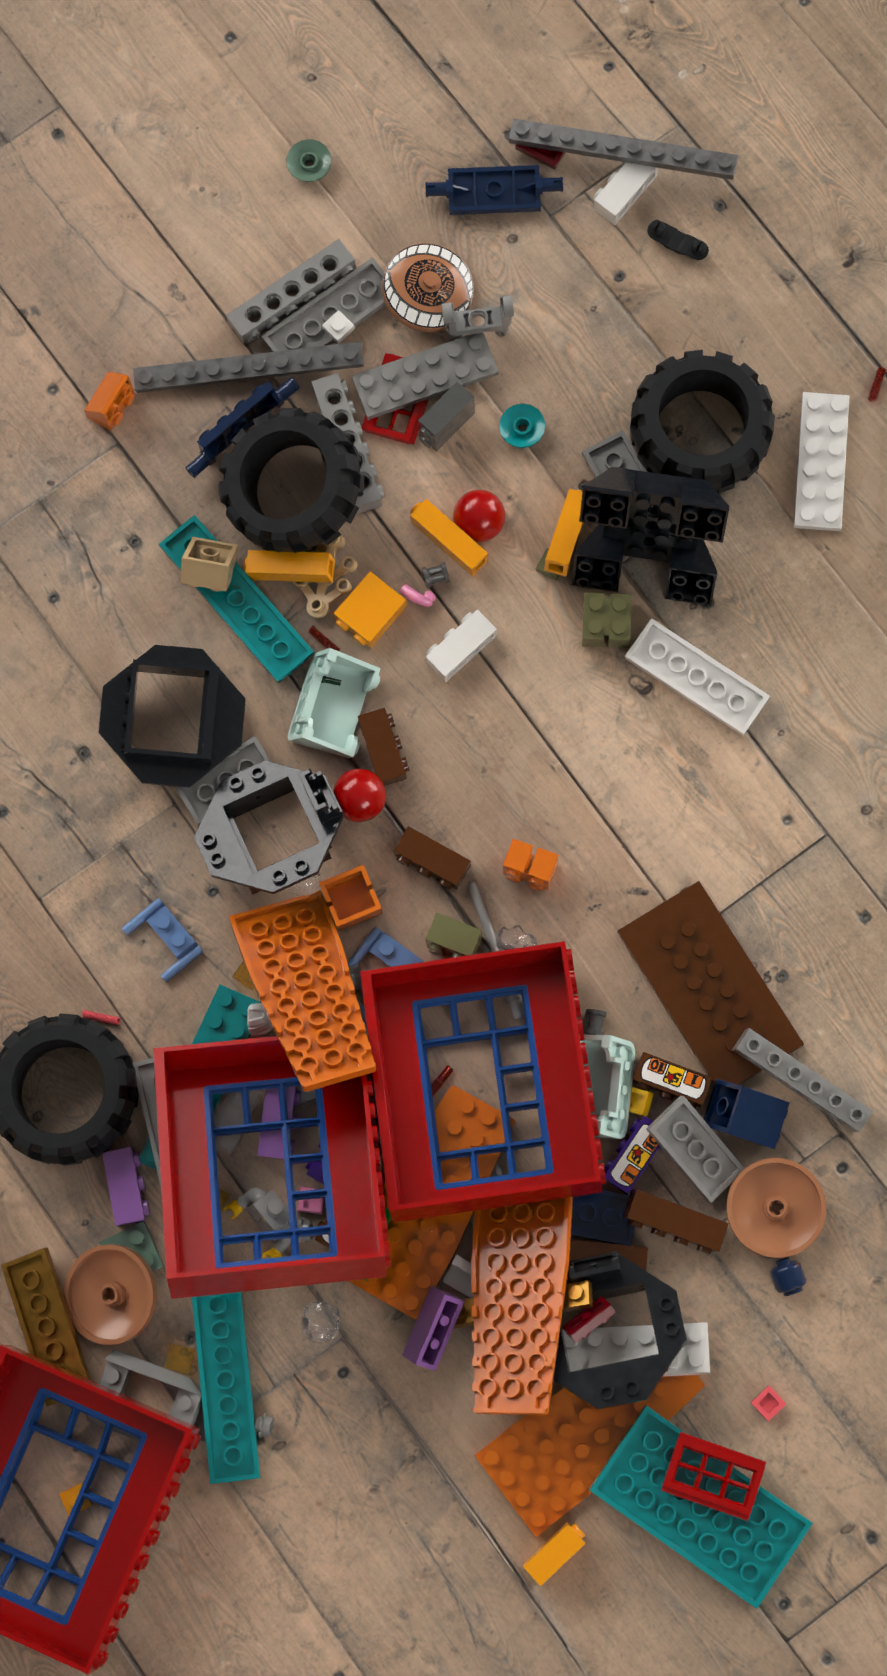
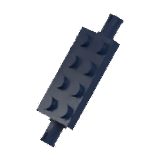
M539 165L448 168V179H446V182H425L426 197L447 196L449 198L450 215L541 211L540 195H543V192H563V177L542 178L539 173Z
M290 377L277 390H274V387L269 382L259 385L253 390L252 395L247 400L238 402L234 407V411L228 416H222L214 428L206 430L200 435L197 441L200 455L185 467L187 472L195 478L209 465L211 466L216 462V457L232 444V439L242 428L248 431L255 425L253 419L271 411L276 406L280 408L285 400L300 389L295 380Z

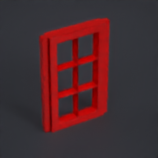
M385 353L382 365L404 357ZM429 399L414 404L412 411L404 409L393 411L388 429L376 426L378 417L368 420L365 415L361 427L362 431L409 445H415L419 432L418 420L424 415ZM398 413L410 416L405 433L392 430Z
M679 1432L661 1491L748 1521L765 1470L766 1461ZM684 1448L703 1454L700 1468L680 1462ZM709 1457L729 1463L725 1477L705 1470ZM678 1466L698 1473L694 1486L674 1480ZM734 1466L753 1472L749 1485L730 1479ZM703 1475L723 1482L719 1495L699 1489ZM728 1484L747 1490L743 1504L724 1498Z

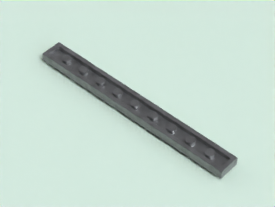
M513 119L509 135V143L730 180H734L738 162V155L520 119Z
M352 342L133 368L134 386L136 393L364 367L362 343Z

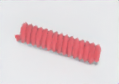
M85 1009L82 1013L84 1019L116 1026L119 1025L121 1020L118 1016L99 1014V1012L85 1011Z

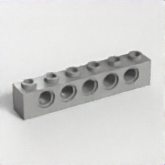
M340 239L336 240L227 314L228 325L243 345L256 341L261 333L267 329H272L279 324L280 320L286 316L289 317L305 303L307 304L316 298L318 294L356 269L355 259ZM330 265L336 267L332 271L325 270V268ZM310 278L317 279V281L312 284L306 282ZM291 291L298 292V294L293 297L287 295ZM271 304L279 305L276 309L268 308ZM252 317H260V320L257 322L250 321Z
M338 373L311 381L321 415L340 428L348 436L349 440L355 441L353 445L356 447L362 461L360 473L364 476V481L369 483V486L364 488L361 497H357L355 505L359 507L356 515L381 507V498H384L385 495L381 484L376 485L374 477L377 476L374 463L369 464L367 456L370 455L367 443L361 442L359 435L363 434L359 421L355 422L352 416L356 412L352 400L347 401L345 394L349 392L345 380H340ZM333 398L340 399L338 404L332 405L329 403ZM339 419H346L348 421L342 426L336 424Z
M750 1028L745 1029L732 1049L853 1132H860L873 1113L865 1105Z

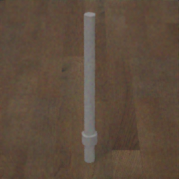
M473 882L468 887L491 952L501 951L478 884ZM519 994L504 996L506 1003L510 1004L514 1019L524 1018L518 1001L520 999Z

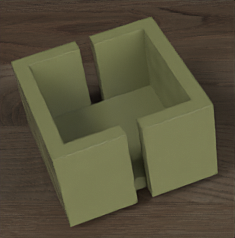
M584 593L582 646L603 647L604 636H609L608 647L629 648L632 594H610V598H605V593Z
M436 913L426 937V945L430 949V953L439 957H443L444 954L452 958L474 955L477 953L482 940V930Z

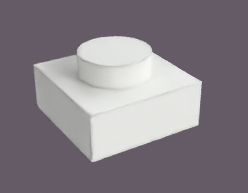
M338 310L322 325V328L339 344L355 330V325Z

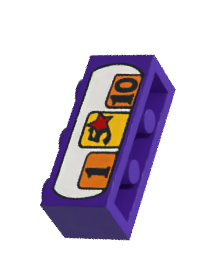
M646 1116L642 1120L638 1118L629 1129L633 1134L628 1141L625 1139L621 1141L616 1149L619 1155L615 1161L609 1159L604 1167L606 1182L626 1195L629 1194L660 1147L646 1130L653 1122Z

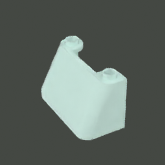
M332 648L315 653L310 662L288 732V740L346 758L354 757L360 747L358 737L354 735L358 716L360 715L366 693L376 689L380 682L379 672L381 668ZM323 676L341 680L336 681L340 682L341 685L321 683Z
M584 1034L585 1040L580 1041V1043L585 1042L588 1064H585L584 1067L589 1066L592 1088H587V1091H593L596 1112H591V1115L596 1114L599 1136L594 1137L622 1139L625 1137L628 1128L635 1047L632 1042L612 1035Z

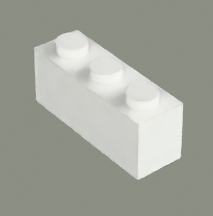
M623 162L622 168L618 172L615 171L611 174L605 188H600L593 197V210L613 225H616L658 176V168Z
M478 609L473 614L471 612L466 614L458 628L450 629L444 635V640L439 645H432L426 652V663L445 682L497 636V629Z

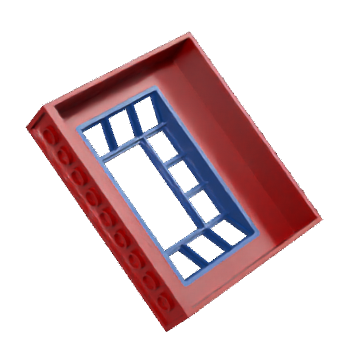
M565 941L360 971L368 1040L373 1060L376 1064V1071L372 1073L388 1206L394 1222L602 1193V1185L606 1184L603 1163L598 1164V1160H603L600 1139L594 1138V1136H599L596 1114L591 1115V1112H596L592 1090L587 1091V1088H592L589 1066L584 1067L585 1064H588L585 1042L580 1043L585 1038L582 1019H577L581 1017L578 995L573 996V994H578L575 972H570L574 971L571 949H566ZM520 994L522 996L525 1025L498 1029L493 998ZM484 999L489 1030L461 1034L457 1003ZM449 1005L453 1036L426 1040L421 1009ZM527 1034L531 1062L502 1066L499 1038ZM490 1039L505 1142L502 1144L440 1152L427 1048ZM532 1071L536 1099L508 1104L504 1075ZM538 1109L541 1138L514 1142L512 1140L509 1113ZM542 1146L546 1168L517 1173L514 1151ZM499 1152L507 1153L509 1170L507 1175L487 1178L479 1177V1155ZM469 1157L472 1179L444 1184L442 1181L441 1161Z
M278 1036L153 1048L166 1278L171 1299L386 1277V1268L391 1267L371 1073L315 1089L317 1117L289 1120L286 1087L301 1085ZM277 1088L280 1121L252 1123L249 1091ZM240 1092L244 1123L242 1125L215 1127L212 1095ZM318 1126L321 1152L292 1155L289 1130ZM281 1130L290 1228L286 1230L223 1236L216 1137ZM321 1162L324 1188L295 1191L292 1166L294 1164ZM325 1198L327 1225L298 1228L295 1202L297 1200ZM329 1236L330 1252L300 1255V1237ZM291 1239L292 1256L262 1259V1241ZM253 1243L254 1260L223 1262L224 1245Z
M0 1345V1510L35 1431L94 1458L49 1563L0 1542V1551L10 1555V1560L0 1576V1635L85 1674H90L98 1670L99 1667L103 1668L108 1659L109 1653L106 1650L110 1642L114 1643L119 1633V1628L116 1626L120 1618L124 1619L128 1612L130 1604L127 1601L130 1594L134 1595L139 1586L140 1580L137 1579L141 1569L145 1570L150 1560V1555H147L151 1545L155 1546L161 1533L158 1531L161 1521H166L171 1507H168L170 1499L176 1497L181 1483L178 1482L182 1473L185 1474L190 1466L191 1459L188 1457L191 1450H196L200 1442V1428L12 1345ZM46 1397L67 1405L72 1409L64 1434L39 1424V1418ZM80 1412L105 1422V1428L98 1449L72 1438ZM113 1427L139 1437V1443L131 1464L106 1453ZM102 1461L127 1472L114 1502L90 1491ZM85 1499L111 1510L98 1540L73 1528ZM69 1537L94 1547L82 1578L57 1567ZM18 1560L44 1570V1575L29 1600L4 1589ZM53 1575L78 1586L64 1615L38 1604Z

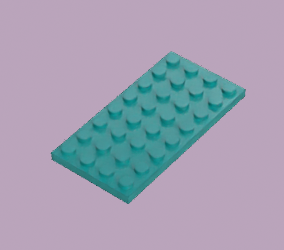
M645 1405L589 1490L758 1609L813 1523L761 1486H759L748 1521L661 1491L679 1432L683 1431ZM684 1448L680 1462L700 1468L703 1454ZM709 1457L705 1470L725 1477L729 1463ZM678 1466L674 1480L694 1486L698 1473ZM733 1467L730 1479L749 1485L751 1479ZM703 1475L699 1489L719 1495L723 1482ZM728 1484L724 1498L743 1504L747 1490Z

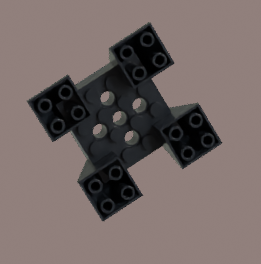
M611 467L583 486L579 522L597 524V526L575 552L571 585L618 592L623 556L670 562L665 599L711 606L717 569L704 540L723 543L729 505L707 480Z

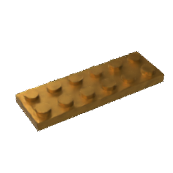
M48 1247L1 1264L29 1353L91 1380ZM48 1397L45 1399L46 1407L60 1403Z

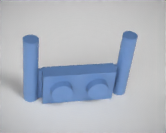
M159 898L121 928L126 935H129L144 921H147L179 959L160 975L166 983L203 953V950Z
M374 927L350 959L348 966L356 963L359 964L368 952L389 967L420 963L423 960L386 933Z

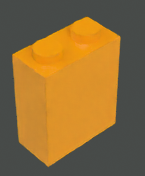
M370 571L334 612L335 624L344 632L350 631L354 635L353 639L361 646L366 644L372 648L405 610L407 602L405 598Z
M566 1522L523 1563V1567L541 1586L586 1544L582 1539L586 1535L576 1523L571 1526Z

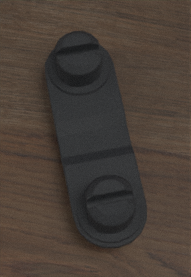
M654 220L649 224L647 229L649 237L666 248L695 260H702L708 255L709 249L705 242L685 234L660 220Z

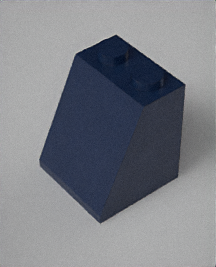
M716 1079L704 1121L711 1129L775 1149L780 1139L784 1119L788 1114L790 1102L738 1084Z

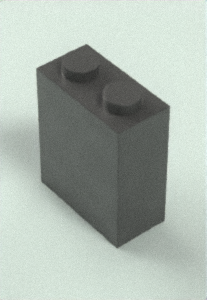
M456 382L418 420L420 441L427 448L432 447L435 451H438L475 413L474 396L460 383Z

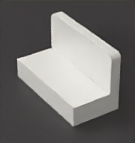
M456 1255L443 1282L472 1299L474 1294L471 1293V1263Z

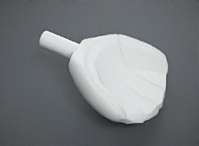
M262 1003L251 1004L247 1009L248 1030L253 1037L261 1038L269 1033L273 1026Z

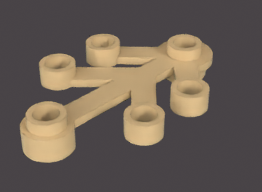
M341 535L334 542L326 545V553H330L334 559L336 552L340 551L345 545L344 537ZM347 556L343 558L341 566L334 570L333 583L337 580L338 582L336 588L326 594L327 588L333 583L316 582L318 587L315 594L308 585L309 582L301 584L293 582L308 599L306 609L310 616L314 618L326 616L329 612V606L333 601L343 594L350 593L352 584L347 579L340 578L348 572L356 570L357 562L353 557ZM348 562H353L350 567H346ZM347 583V587L345 589H341V586ZM320 603V607L314 609L315 605Z

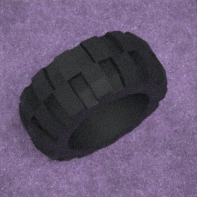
M703 350L686 351L683 358L676 360L674 356H671L656 365V371L653 374L646 375L638 387L631 411V441L638 451L637 458L645 470L658 474L707 480L718 493L735 488V483L740 480L747 481L759 469L763 457H766L774 433L775 415L772 413L773 401L767 386L764 384L760 385L757 381L758 374L746 363H742L739 366L732 362L733 356L716 351L715 356L703 355ZM692 391H707L722 396L736 408L743 421L744 433L733 446L723 452L712 455H697L680 449L668 439L660 424L659 416L666 405L676 397Z
M283 408L278 415H273L269 411L253 419L254 427L248 431L242 428L232 439L231 442L235 444V447L231 454L224 453L219 469L224 474L223 481L219 482L218 488L220 501L227 508L226 516L235 529L240 531L255 545H259L267 551L280 553L314 552L316 545L324 542L326 545H329L341 536L338 530L346 521L350 524L352 523L359 510V507L355 505L357 497H361L364 492V476L360 473L362 461L356 447L340 428L328 418L314 411L306 413L301 408ZM304 445L320 449L326 463V481L316 502L305 512L291 518L275 519L266 517L259 506L257 486L261 472L268 461L277 453L293 446Z
M60 1013L56 1017L47 1018L42 1016L29 1021L27 1027L19 1032L14 1031L2 1043L4 1047L0 1052V1135L13 1146L12 1148L31 1159L46 1164L67 1166L81 1164L82 1161L92 1157H99L102 1153L112 1148L111 1144L119 1136L123 1137L132 1123L130 1118L134 1107L138 1105L139 1092L133 1059L123 1046L124 1044L111 1031L94 1020L84 1019L79 1015ZM75 1047L91 1052L102 1068L105 1083L103 1099L98 1110L87 1123L75 1130L65 1133L40 1131L28 1118L22 1102L23 1082L30 1067L41 1056L58 1048Z

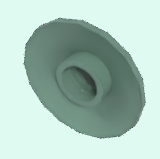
M313 139L301 140L294 144L288 151L286 158L287 168L291 175L303 182H315L323 178L330 170L332 163L331 153L328 148L320 141ZM312 162L313 165H312V166H306V163Z

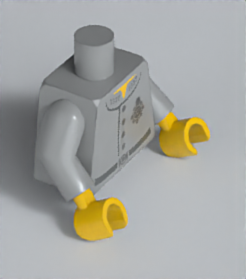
M252 1188L237 1200L231 1201L224 1208V1211L227 1209L233 1211L234 1215L230 1219L237 1217L244 1208L264 1232L290 1228L288 1208L273 1190L265 1192L260 1188ZM291 1239L271 1240L274 1243V1247L264 1252L262 1258L264 1259L268 1256L271 1258L282 1257L281 1252H284L291 1244Z

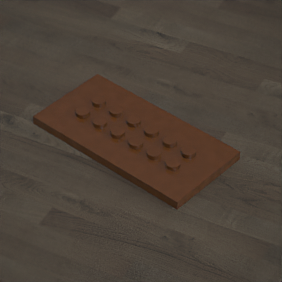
M700 881L617 931L708 1076L713 1077L711 1081L714 1085L716 1079L740 1085L762 1071L732 1050L745 1029H752L787 1054L804 1045Z

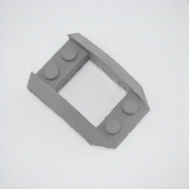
M115 1349L104 1359L108 1362L101 1377L100 1385L124 1395L132 1371L178 1387L179 1390L169 1415L191 1425L195 1424L202 1405L200 1389L193 1383L192 1378ZM87 1415V1421L105 1427V1422ZM113 1427L112 1431L139 1440V1437Z

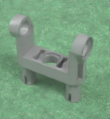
M512 295L500 297V306L457 312H454L453 303H442L443 321L449 339L453 341L455 338H462L463 335L493 331L498 336H501V332H503V336H505L509 331L512 316H514ZM476 316H481L485 322L482 326H475L472 324V319Z

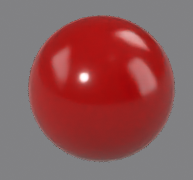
M472 490L465 493L457 501L453 511V521L475 542H486L496 537L502 530L505 523V509L501 500L495 494L486 490Z
M349 770L337 779L333 787V793L343 811L344 818L349 821H369L375 818L385 805V786L382 780L369 770Z

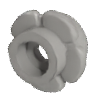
M264 1413L262 1417L258 1416L255 1431L259 1432L258 1436L260 1438L262 1436L270 1437L274 1426V1417L268 1416L267 1413Z

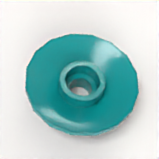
M524 403L512 405L506 409L499 423L503 439L508 444L517 448L532 447L538 443L544 435L546 426L544 416L539 409ZM520 426H525L527 429L526 431L521 432L518 430V428Z

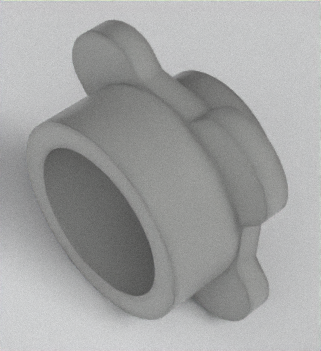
M299 1218L297 1227H313L312 1220ZM313 1236L300 1237L299 1242L306 1243L307 1240H312Z

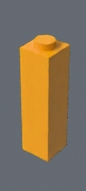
M569 489L545 559L544 571L567 576L584 525L583 522H579L582 490Z
M425 499L422 503L418 502L411 509V523L472 577L488 561V553L429 500Z
M248 550L247 558L243 562V568L251 580L333 583L335 559L330 553L326 552L280 553L276 551Z

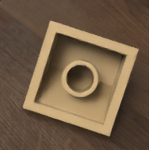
M192 537L182 557L180 583L187 584L190 587L210 588L213 591H227L232 580L238 545Z

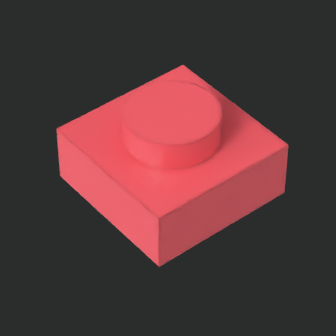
M769 1385L750 1402L767 1421L771 1420L786 1405Z

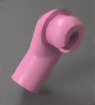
M407 584L402 586L400 590L402 596L424 607L432 606V602L436 600V596L431 591H426L422 595Z

